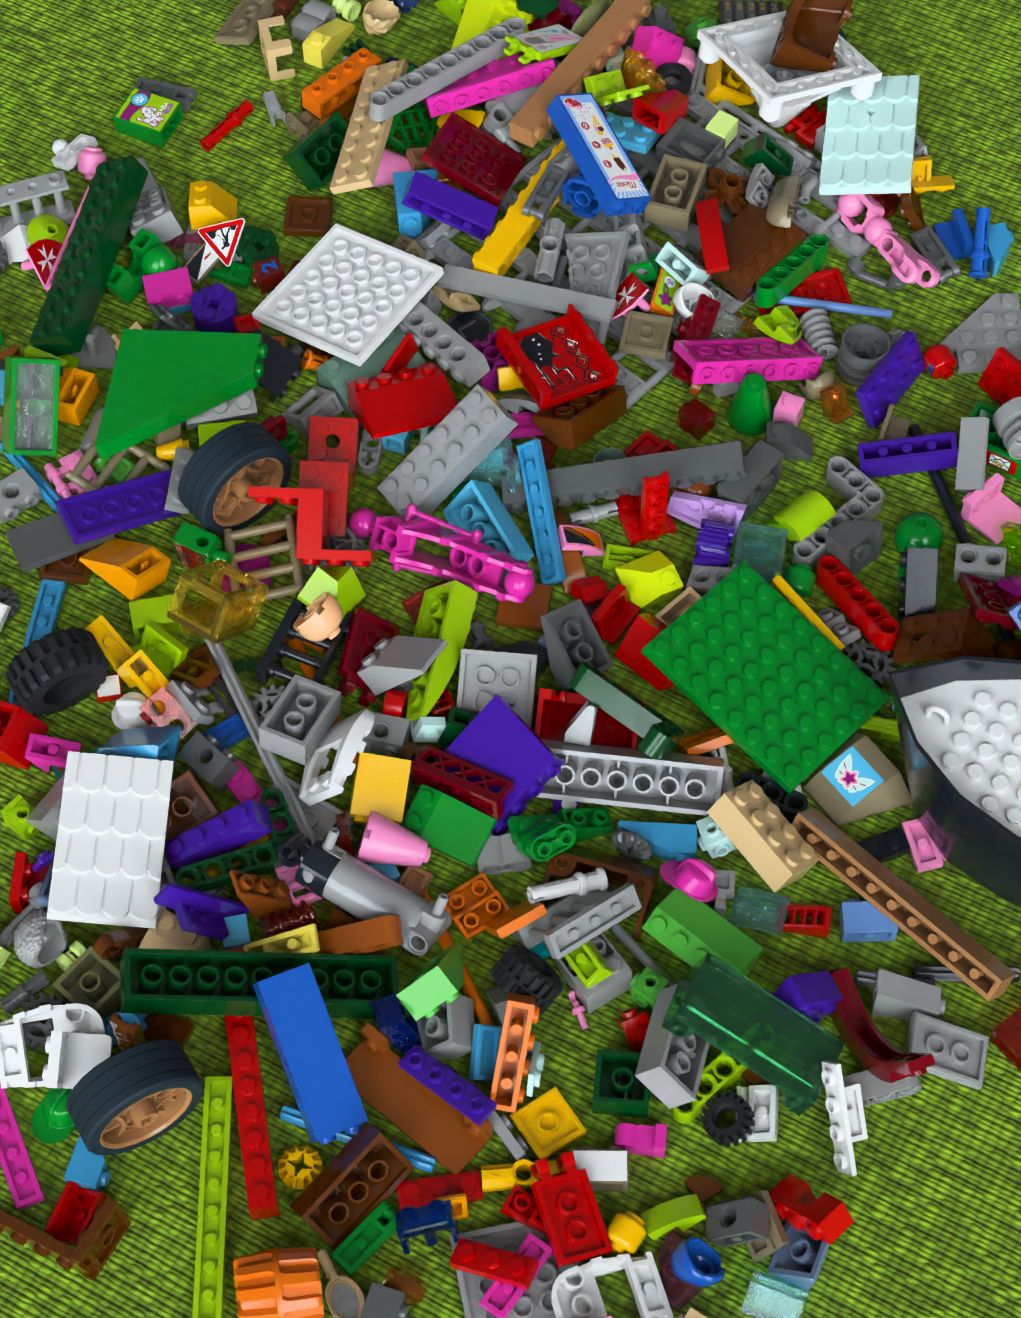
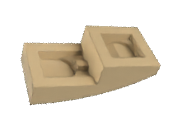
M435 284L432 290L440 301L456 311H475L481 307L469 293L441 288L438 284Z

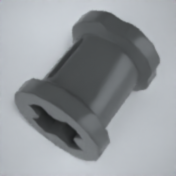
M476 621L471 623V629L467 637L470 638L473 644L472 648L474 650H491L494 646V641L488 637L484 622Z

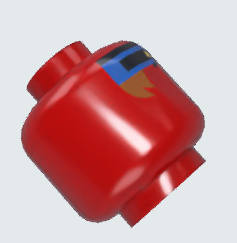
M932 345L925 351L923 357L925 368L934 379L945 380L950 378L954 374L958 363L950 348L946 345Z

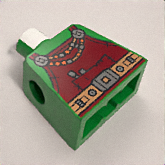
M183 522L171 540L182 568L213 575L217 572L220 565L229 567L232 563L233 554L223 550L218 536Z

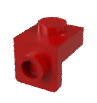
M630 1008L621 1013L622 1017L616 1019V1022L622 1028L630 1051L637 1052L642 1050L650 1020L645 1011Z

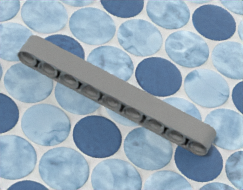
M511 17L374 91L369 97V117L373 121H385L505 55L503 50L510 45L505 40V36L525 33V21L519 17Z

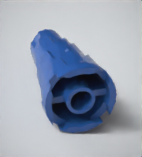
M581 171L574 174L564 184L562 196L566 205L570 202L573 206L572 212L584 218H593L598 213H601L603 209Z

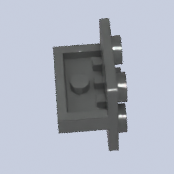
M152 303L149 304L148 307L160 318V320L155 321L151 330L195 331V328L187 320L179 315L176 317L168 308L160 303L158 306Z

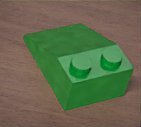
M422 784L401 826L428 841L427 847L432 848V850L474 867L497 820L443 792Z

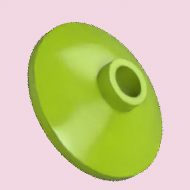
M48 214L39 215L30 221L27 227V238L30 244L42 239H51L63 244L69 227L56 216Z

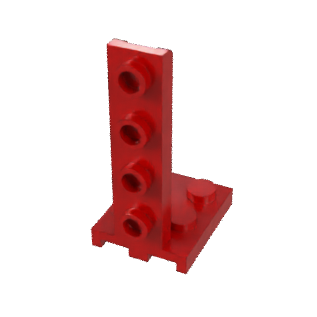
M667 470L654 477H642L641 495L632 496L626 494L620 495L617 499H611V501L614 500L617 504L618 509L615 511H618L617 517L631 547L636 546V543L649 540L650 542L657 540L658 536L664 534H676V525L671 515L667 514L670 477Z

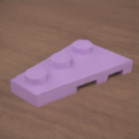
M674 491L667 506V514L697 528H701L702 518L729 523L731 526H735V536L747 505Z

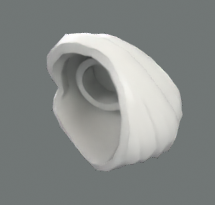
M689 282L676 290L673 295V303L677 311L687 319L693 314L699 295L705 294L714 299V295L705 286Z

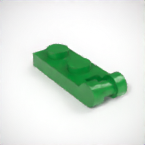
M387 1200L380 1203L331 1254V1258L351 1277L407 1221L404 1215L401 1213L397 1214L392 1209L393 1205ZM384 1217L389 1221L385 1227L379 1222Z

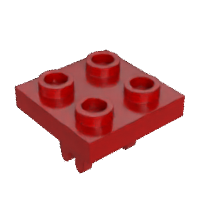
M1004 347L997 348L977 385L1001 406L1016 397H1020L1021 360H1018Z

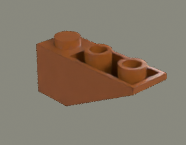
M234 870L229 872L238 897L254 917L272 920L293 904L290 889L285 881Z

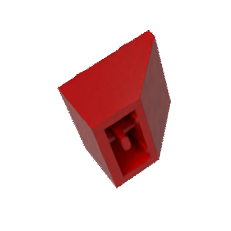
M0 701V762L29 771L32 762L25 758L30 733L45 736L49 727L32 714L25 712L20 706Z

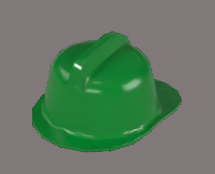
M50 1088L35 1110L31 1119V1128L34 1136L41 1142L47 1144L58 1143L66 1139L75 1128L66 1109L67 1099L72 1089Z

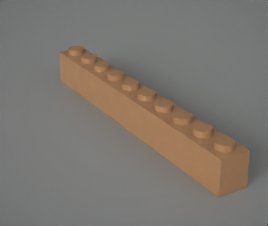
M615 0L509 121L510 138L532 148L539 140L541 141L551 126H554L546 111L554 97L561 94H578L585 88L583 78L594 76L599 71H602L608 60L615 56L621 45L625 44L628 37L636 31L637 26L650 15L652 9L650 0Z
M815 808L798 812L792 825L805 842L814 849L821 863L988 1002L1003 995L1016 973Z

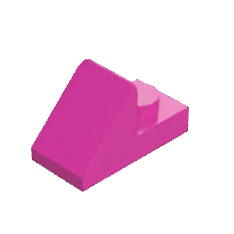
M30 733L25 758L49 773L51 765L66 768L68 751L80 752L81 743Z

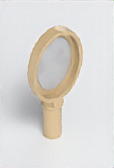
M326 1249L317 1252L318 1261L326 1275L325 1277L329 1281L325 1288V1298L330 1313L334 1318H359L365 1304L361 1289L349 1277L339 1276Z

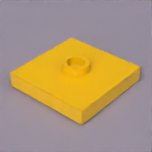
M556 1086L517 1110L516 1113L509 1115L511 1122L538 1160L548 1159L587 1134L586 1128Z

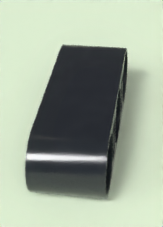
M744 772L737 777L735 788L753 779L762 788L766 796L776 798L770 801L779 808L782 815L791 824L798 812L807 810L808 801L801 792L794 790L788 794L778 783L750 772ZM790 806H797L800 809L793 810Z

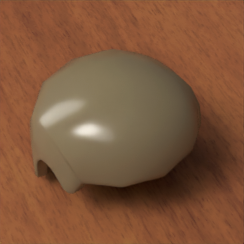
M826 371L816 379H806V382L798 383L797 385L806 398L818 400L826 397L834 388L835 378L831 371Z

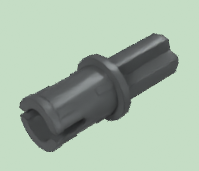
M38 972L22 985L18 983V987L0 1000V1005L7 1014H10L22 1002L27 1000L30 1002V996H34L49 985L50 979L45 972Z

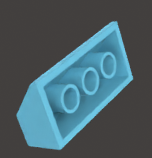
M471 479L442 511L449 524L471 533L476 529L483 532L482 543L498 551L508 552L509 556L514 559L528 562L534 556L533 551L490 483ZM504 569L502 579L506 577L509 572L508 570Z

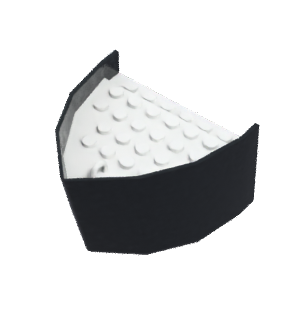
M961 656L891 672L889 674V682L915 816L947 862L996 896L1021 907V660Z

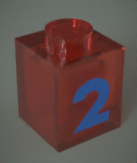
M278 256L251 264L253 273L250 274V279L253 287H258L261 295L273 291L285 278V271Z

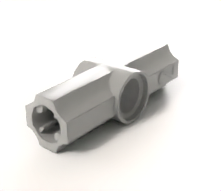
M551 218L546 221L543 237L540 240V250L534 279L544 284L554 281L557 263L560 258L566 224L558 218Z

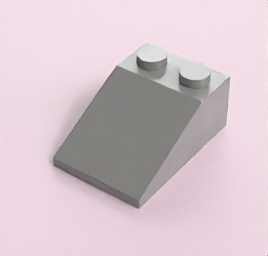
M395 636L388 640L383 638L374 646L375 651L362 660L363 666L357 674L371 691L378 695L424 674L448 643L445 639Z

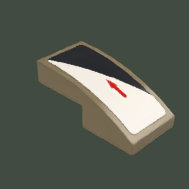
M205 242L184 267H187L190 279L200 286L212 269L215 270L221 260Z

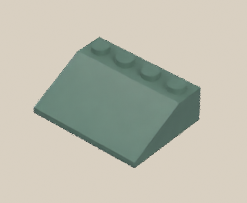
M396 326L360 367L337 356L332 357L316 368L319 386L334 391L343 409L352 418H356L348 407L347 382L355 381L357 378L377 376L406 336L405 333ZM417 351L406 368L419 367L426 362Z

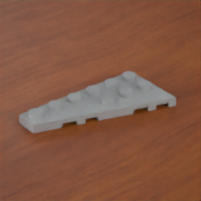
M627 231L564 234L567 243L566 254L569 260L570 289L572 291L615 299L630 240L629 233ZM583 318L587 326L594 331L595 337L600 344L604 345L609 323Z

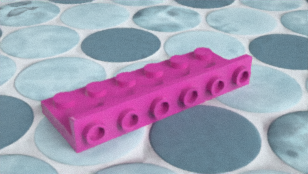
M525 53L513 54L488 63L423 100L431 118L544 83L555 70L554 61L552 58L543 61L535 59L528 64H522L518 59Z
M771 337L675 340L673 350L693 369L691 379L693 384L742 382L743 378L751 373L762 375L766 381L816 379L819 376L823 358L801 337L792 345L777 341Z

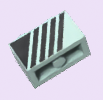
M667 242L655 259L660 266L682 285L689 282L703 285L710 275H707L705 266L679 244Z

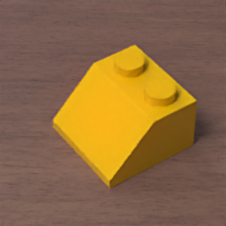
M722 58L707 66L706 90L704 92L706 99L715 105L720 100H728L736 106L749 105L755 102L750 91L751 88Z
M199 180L190 182L188 208L191 230H198L199 228L237 219V198L213 181Z

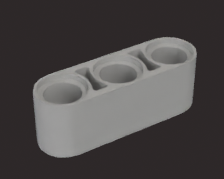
M867 1070L843 1077L844 1084L860 1083L863 1107L913 1095L922 1089L918 1076H909L896 1082L888 1083L878 1079Z

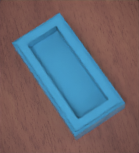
M474 1024L469 1079L493 1081L502 1032L501 1026Z

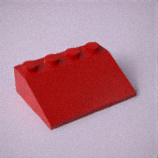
M424 363L415 368H402L397 372L380 373L374 377L357 378L355 381L347 382L348 407L373 439L437 425L458 405L444 373L435 363Z

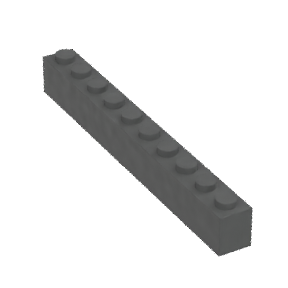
M741 441L546 470L552 505L569 506L573 502L579 501L591 503L600 498L617 499L620 495L626 494L632 496L641 495L642 477H654L660 475L665 470H667L670 476L669 488L678 487L686 489L694 484L712 485L716 481H738L741 477H747L744 448ZM522 474L501 477L503 505L508 512H524L528 509Z

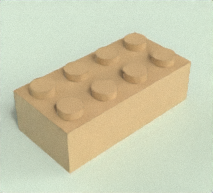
M753 779L724 793L707 811L709 816L774 893L802 878L820 860L814 849L805 842L796 828L788 822L779 808L770 801L762 788Z

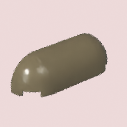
M800 175L783 177L775 184L766 211V220L769 223L779 227L791 228L800 193Z

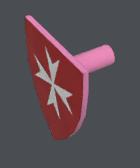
M51 239L37 240L25 250L30 260L21 263L22 270L35 269L44 287L63 244Z
M633 272L617 290L615 300H617L618 305L612 320L621 315L626 317L628 310L633 311L637 306L644 312H648L651 308V305L643 299V296L649 289Z

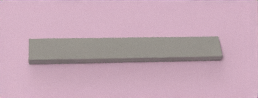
M445 264L444 274L437 282L441 288L567 314L568 304H572L576 311L581 313L583 318L605 323L611 322L618 305L615 299Z

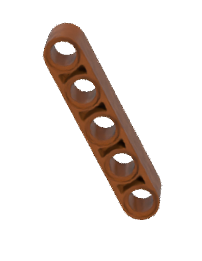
M385 915L317 932L320 951L315 954L361 955L402 945L400 915Z

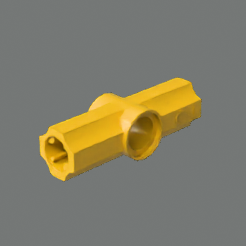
M521 1159L513 1164L481 1166L483 1192L511 1190L515 1184L527 1192L531 1191V1185L537 1182L530 1169V1166L535 1164V1162ZM548 1161L551 1175L560 1173L556 1161ZM524 1171L530 1173L531 1177L528 1180H520L517 1175Z

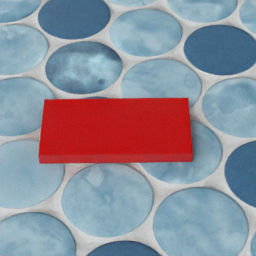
M839 268L814 272L787 294V296L852 304ZM775 304L771 308H761L757 305L756 307L759 315L763 316L770 314L775 307L784 304ZM788 305L797 318H801L804 313L814 309Z

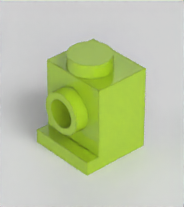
M20 794L0 811L5 824L27 841L31 836H35L40 832V830L26 822L25 819L35 808L26 802Z

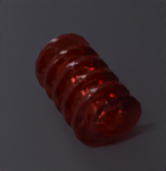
M300 900V909L295 904H290V913L284 907L280 908V917L274 911L270 912V921L264 915L260 916V924L265 938L313 923L316 924L317 930L320 929L311 903L308 905L305 900Z

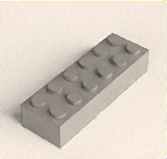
M477 384L377 488L400 515L405 516L407 506L410 503L416 504L418 506L417 510L430 515L518 423L488 390Z

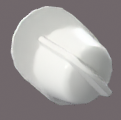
M134 691L124 694L120 699L116 700V705L112 711V721L121 730L169 725L168 721L149 699L140 692Z

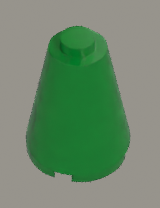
M751 373L743 378L728 406L727 421L731 427L733 426L738 430V433L746 436H756L765 432L767 422H773L774 410L765 378L760 374Z

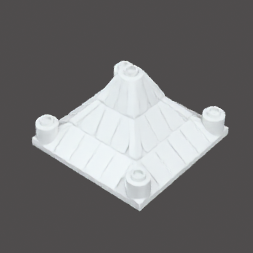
M786 11L698 29L697 38L701 41L699 58L707 64H713L722 58L751 88L750 91L759 108L760 117L772 127H780L787 124L809 107L812 102L844 87L852 86V95L856 99L866 100L873 95L875 82L881 81L882 72L839 34L833 50L836 52L835 57L838 58L833 70L821 73L777 68L770 65L769 61Z

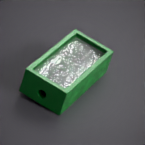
M5 356L2 452L9 455L57 456L59 359Z

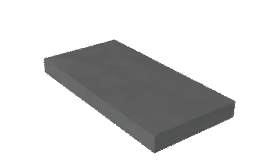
M59 512L5 532L23 573L115 539L114 534L75 545Z

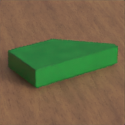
M232 262L229 267L218 270L212 269L208 276L214 280L248 289L256 274V269L242 263Z

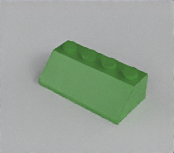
M677 888L655 908L642 927L644 931L725 993L737 990L765 949L706 903L691 898Z

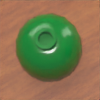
M910 513L900 520L895 529L893 540L895 548L898 552L899 550L904 552L905 546L936 547L939 552L943 542L942 526L934 516L928 513Z

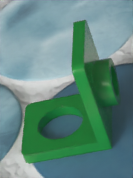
M658 253L648 255L649 261L629 265V272H633L643 283L657 280L660 265L655 259ZM644 268L647 269L649 272L646 274H639L636 272V270Z

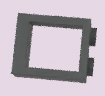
M681 117L656 145V161L660 163L664 154L689 159L675 152V149L683 140L710 152L702 162L708 164L707 176L711 167H715L726 155V139Z

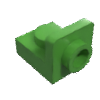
M99 456L94 462L97 465L94 470L96 475L104 469L111 457L100 459ZM123 457L109 479L116 484L122 483L132 471L134 465Z

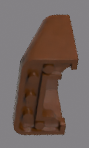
M791 0L769 64L777 68L821 73L833 70L838 60L835 57L836 52L833 50L841 25L844 21L848 22L854 9L851 8L853 0Z

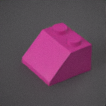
M637 26L627 69L643 77L651 78L659 66L679 61L685 40L656 26Z

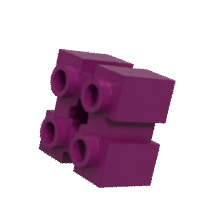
M497 331L486 335L487 340L482 343L479 340L470 343L485 356L490 367V371L477 381L478 385L490 393L499 390L497 369L509 366L495 345Z

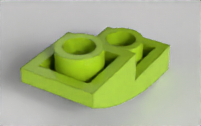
M697 1194L666 1201L641 1214L647 1234L653 1241L677 1226L683 1232L707 1218Z

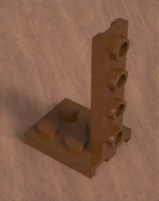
M114 1013L109 1020L113 1034L117 1039V1044L120 1047L117 1053L140 1043L161 1039L176 1041L184 1048L195 1029L193 1023L174 1014H148L143 1020L148 1026L144 1031H142L140 1024L134 1022L130 1025L124 1022L121 1015Z
M107 1198L105 1203L97 1208L94 1220L88 1229L81 1233L78 1244L73 1249L0 1210V1234L3 1231L11 1234L9 1237L17 1244L24 1246L27 1243L33 1246L32 1250L44 1258L50 1255L56 1258L55 1262L68 1271L74 1268L80 1271L85 1278L93 1282L131 1225L130 1220L118 1202Z

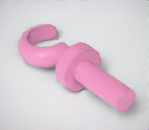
M570 990L569 999L574 1007L572 1013L577 1015L582 1030L589 1028L583 1014L585 1007L580 1006L579 1001L576 1000L575 991Z

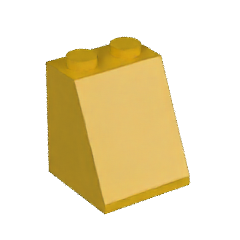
M363 752L359 753L355 763L356 767L354 770L348 817L354 818L356 823L366 824L370 812L374 811L400 825L403 819L411 760Z

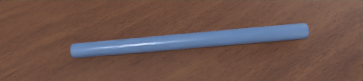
M787 295L777 303L888 319L892 318L893 311L891 309Z

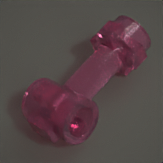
M183 229L184 233L169 240V245L174 250L182 249L185 243H197V245L201 246L205 243V240L198 233V229L193 234H186V231Z

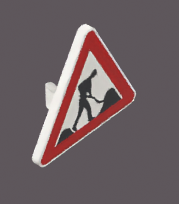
M243 218L198 229L200 236L227 267L232 264L246 221Z

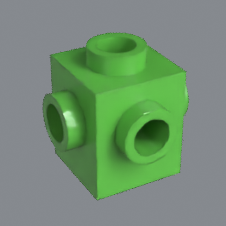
M697 17L684 29L691 48H699L698 29L717 26V19Z
M648 966L642 973L637 972L630 983L632 987L631 1000L639 1007L652 1013L658 991L669 987V980H667L666 975L657 969L652 970Z

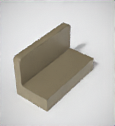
M894 404L889 405L878 441L906 438L911 420L894 416Z

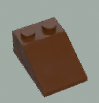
M192 768L171 783L165 842L210 820L221 811V808Z

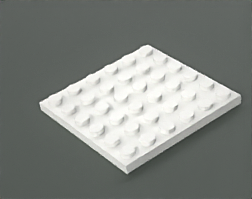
M335 224L252 312V316L260 323L360 367L442 277L444 271L441 266Z

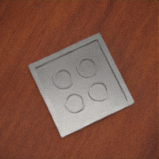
M461 649L457 708L475 712L476 717L497 694L511 701L513 704L511 708L532 730L538 655Z

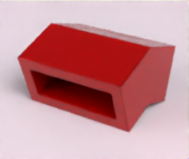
M597 575L573 580L570 594L576 600L581 599L584 607L602 604L609 589L607 583Z

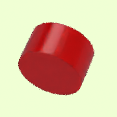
M394 688L387 690L382 714L405 718L409 692Z

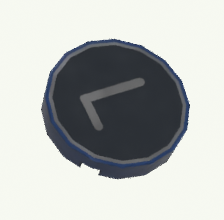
M478 311L456 313L447 324L469 343L476 340L482 343L487 340L486 335L492 333L491 321L486 315Z

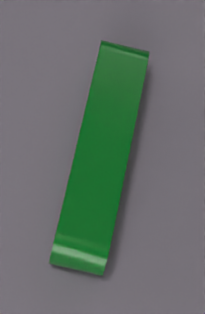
M821 234L810 236L760 277L756 282L755 304L761 308L773 307L827 261L828 237Z

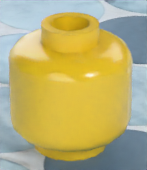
M629 1211L618 1213L613 1217L606 1231L614 1254L620 1255L625 1253L632 1255L637 1251L646 1236L645 1223L640 1217Z

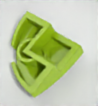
M787 304L775 307L770 314L758 316L753 323L766 335L786 344H795L802 335V331L797 334L800 322Z

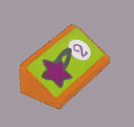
M661 268L651 300L650 313L673 317L675 311L673 295L682 284L664 268Z

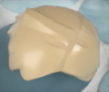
M372 0L368 2L362 14L367 33L378 36L388 33L400 17L399 8L395 6L393 1Z

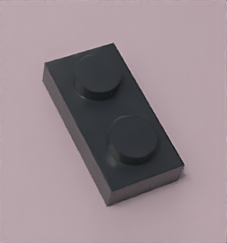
M900 827L857 842L880 863L910 853L909 843Z

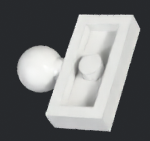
M82 133L71 143L64 139H57L52 145V150L56 156L51 161L55 167L69 171L76 167L79 152L85 150V146L96 147L99 144L95 137Z

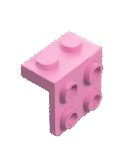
M996 473L991 478L987 477L984 479L983 490L970 491L965 495L962 500L963 507L960 515L994 544H999L1021 525V508L1001 493L1004 477L999 473Z

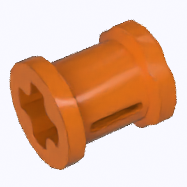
M307 349L302 357L301 369H310L317 372L316 368L328 361L330 356L325 355L323 357Z

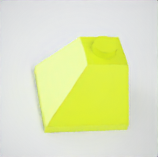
M659 550L614 569L621 584L627 589L630 603L639 606L640 610L678 596L684 587L674 564Z

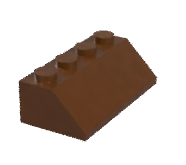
M614 384L551 408L539 410L532 415V421L554 446L564 447L567 450L577 449L580 444L591 439L596 433L604 430L609 424L617 421L622 415L627 413L625 386Z
M367 1122L290 1204V1207L325 1242L336 1250L380 1203L386 1200L415 1167L379 1130Z

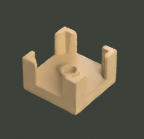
M283 15L257 20L261 50L270 82L296 77L294 68L277 70L276 57L293 53L290 39L272 41L268 28L285 24Z

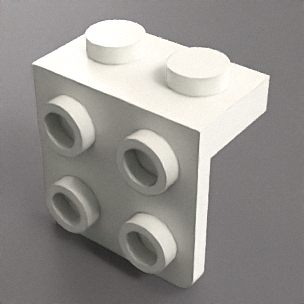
M51 1031V1036L47 1037L45 1046L46 1053H49L48 1065H44L42 1075L43 1081H46V1087L73 1089L79 1080L91 1069L111 1057L112 1037L100 1034Z

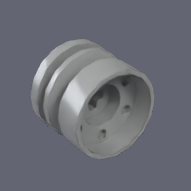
M1020 396L999 407L992 418L999 436L1003 438L1004 446L1010 457L1014 459H1021Z

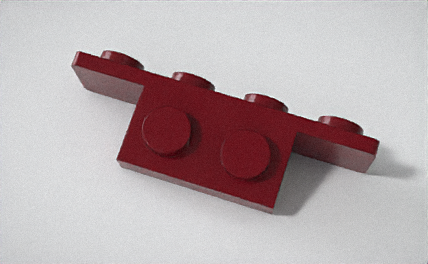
M705 294L699 295L693 314L687 319L681 320L678 324L676 340L709 339L721 303ZM673 341L669 349L671 353L669 361L675 363L671 374L691 385L693 369L673 350Z

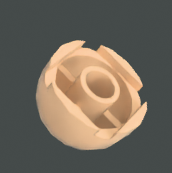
M329 592L327 594L323 593L306 608L308 611L304 617L300 614L293 625V628L308 640L318 642L323 641L327 637L331 640L341 631L338 627L343 618L341 605Z

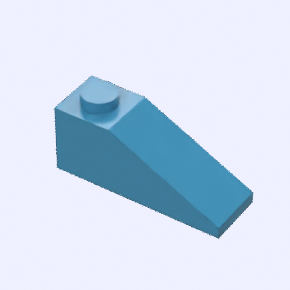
M619 821L618 831H630L640 835L652 848L651 854L666 862H683L688 858H696L697 825Z

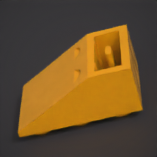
M64 368L63 376L59 378V421L80 427L100 391L94 373L77 368ZM19 400L16 403V408H19Z
M115 538L79 558V561L128 599L134 601L166 581L171 559L154 546Z

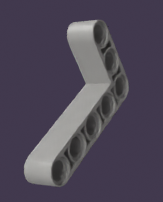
M834 456L828 461L825 479L848 502L835 511L836 515L804 540L798 541L794 545L792 566L794 563H802L812 568L822 556L829 555L826 550V533L831 527L837 526L844 520L871 521L881 512L884 499L883 490L844 457Z

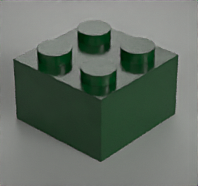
M597 1049L592 1113L648 1118L650 1090L635 1076L641 1053Z

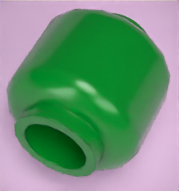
M794 563L793 566L786 568L783 579L802 599L812 595L816 575L812 572L810 566Z

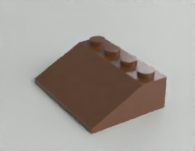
M749 204L723 228L730 270L710 274L742 302L756 291L757 280L802 244L807 235L806 232L793 222L791 228L779 227L769 223L766 220L767 210L753 204ZM701 248L694 257L705 266Z

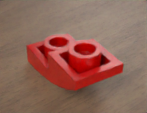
M515 1184L499 1211L521 1224L547 1235L535 1197Z

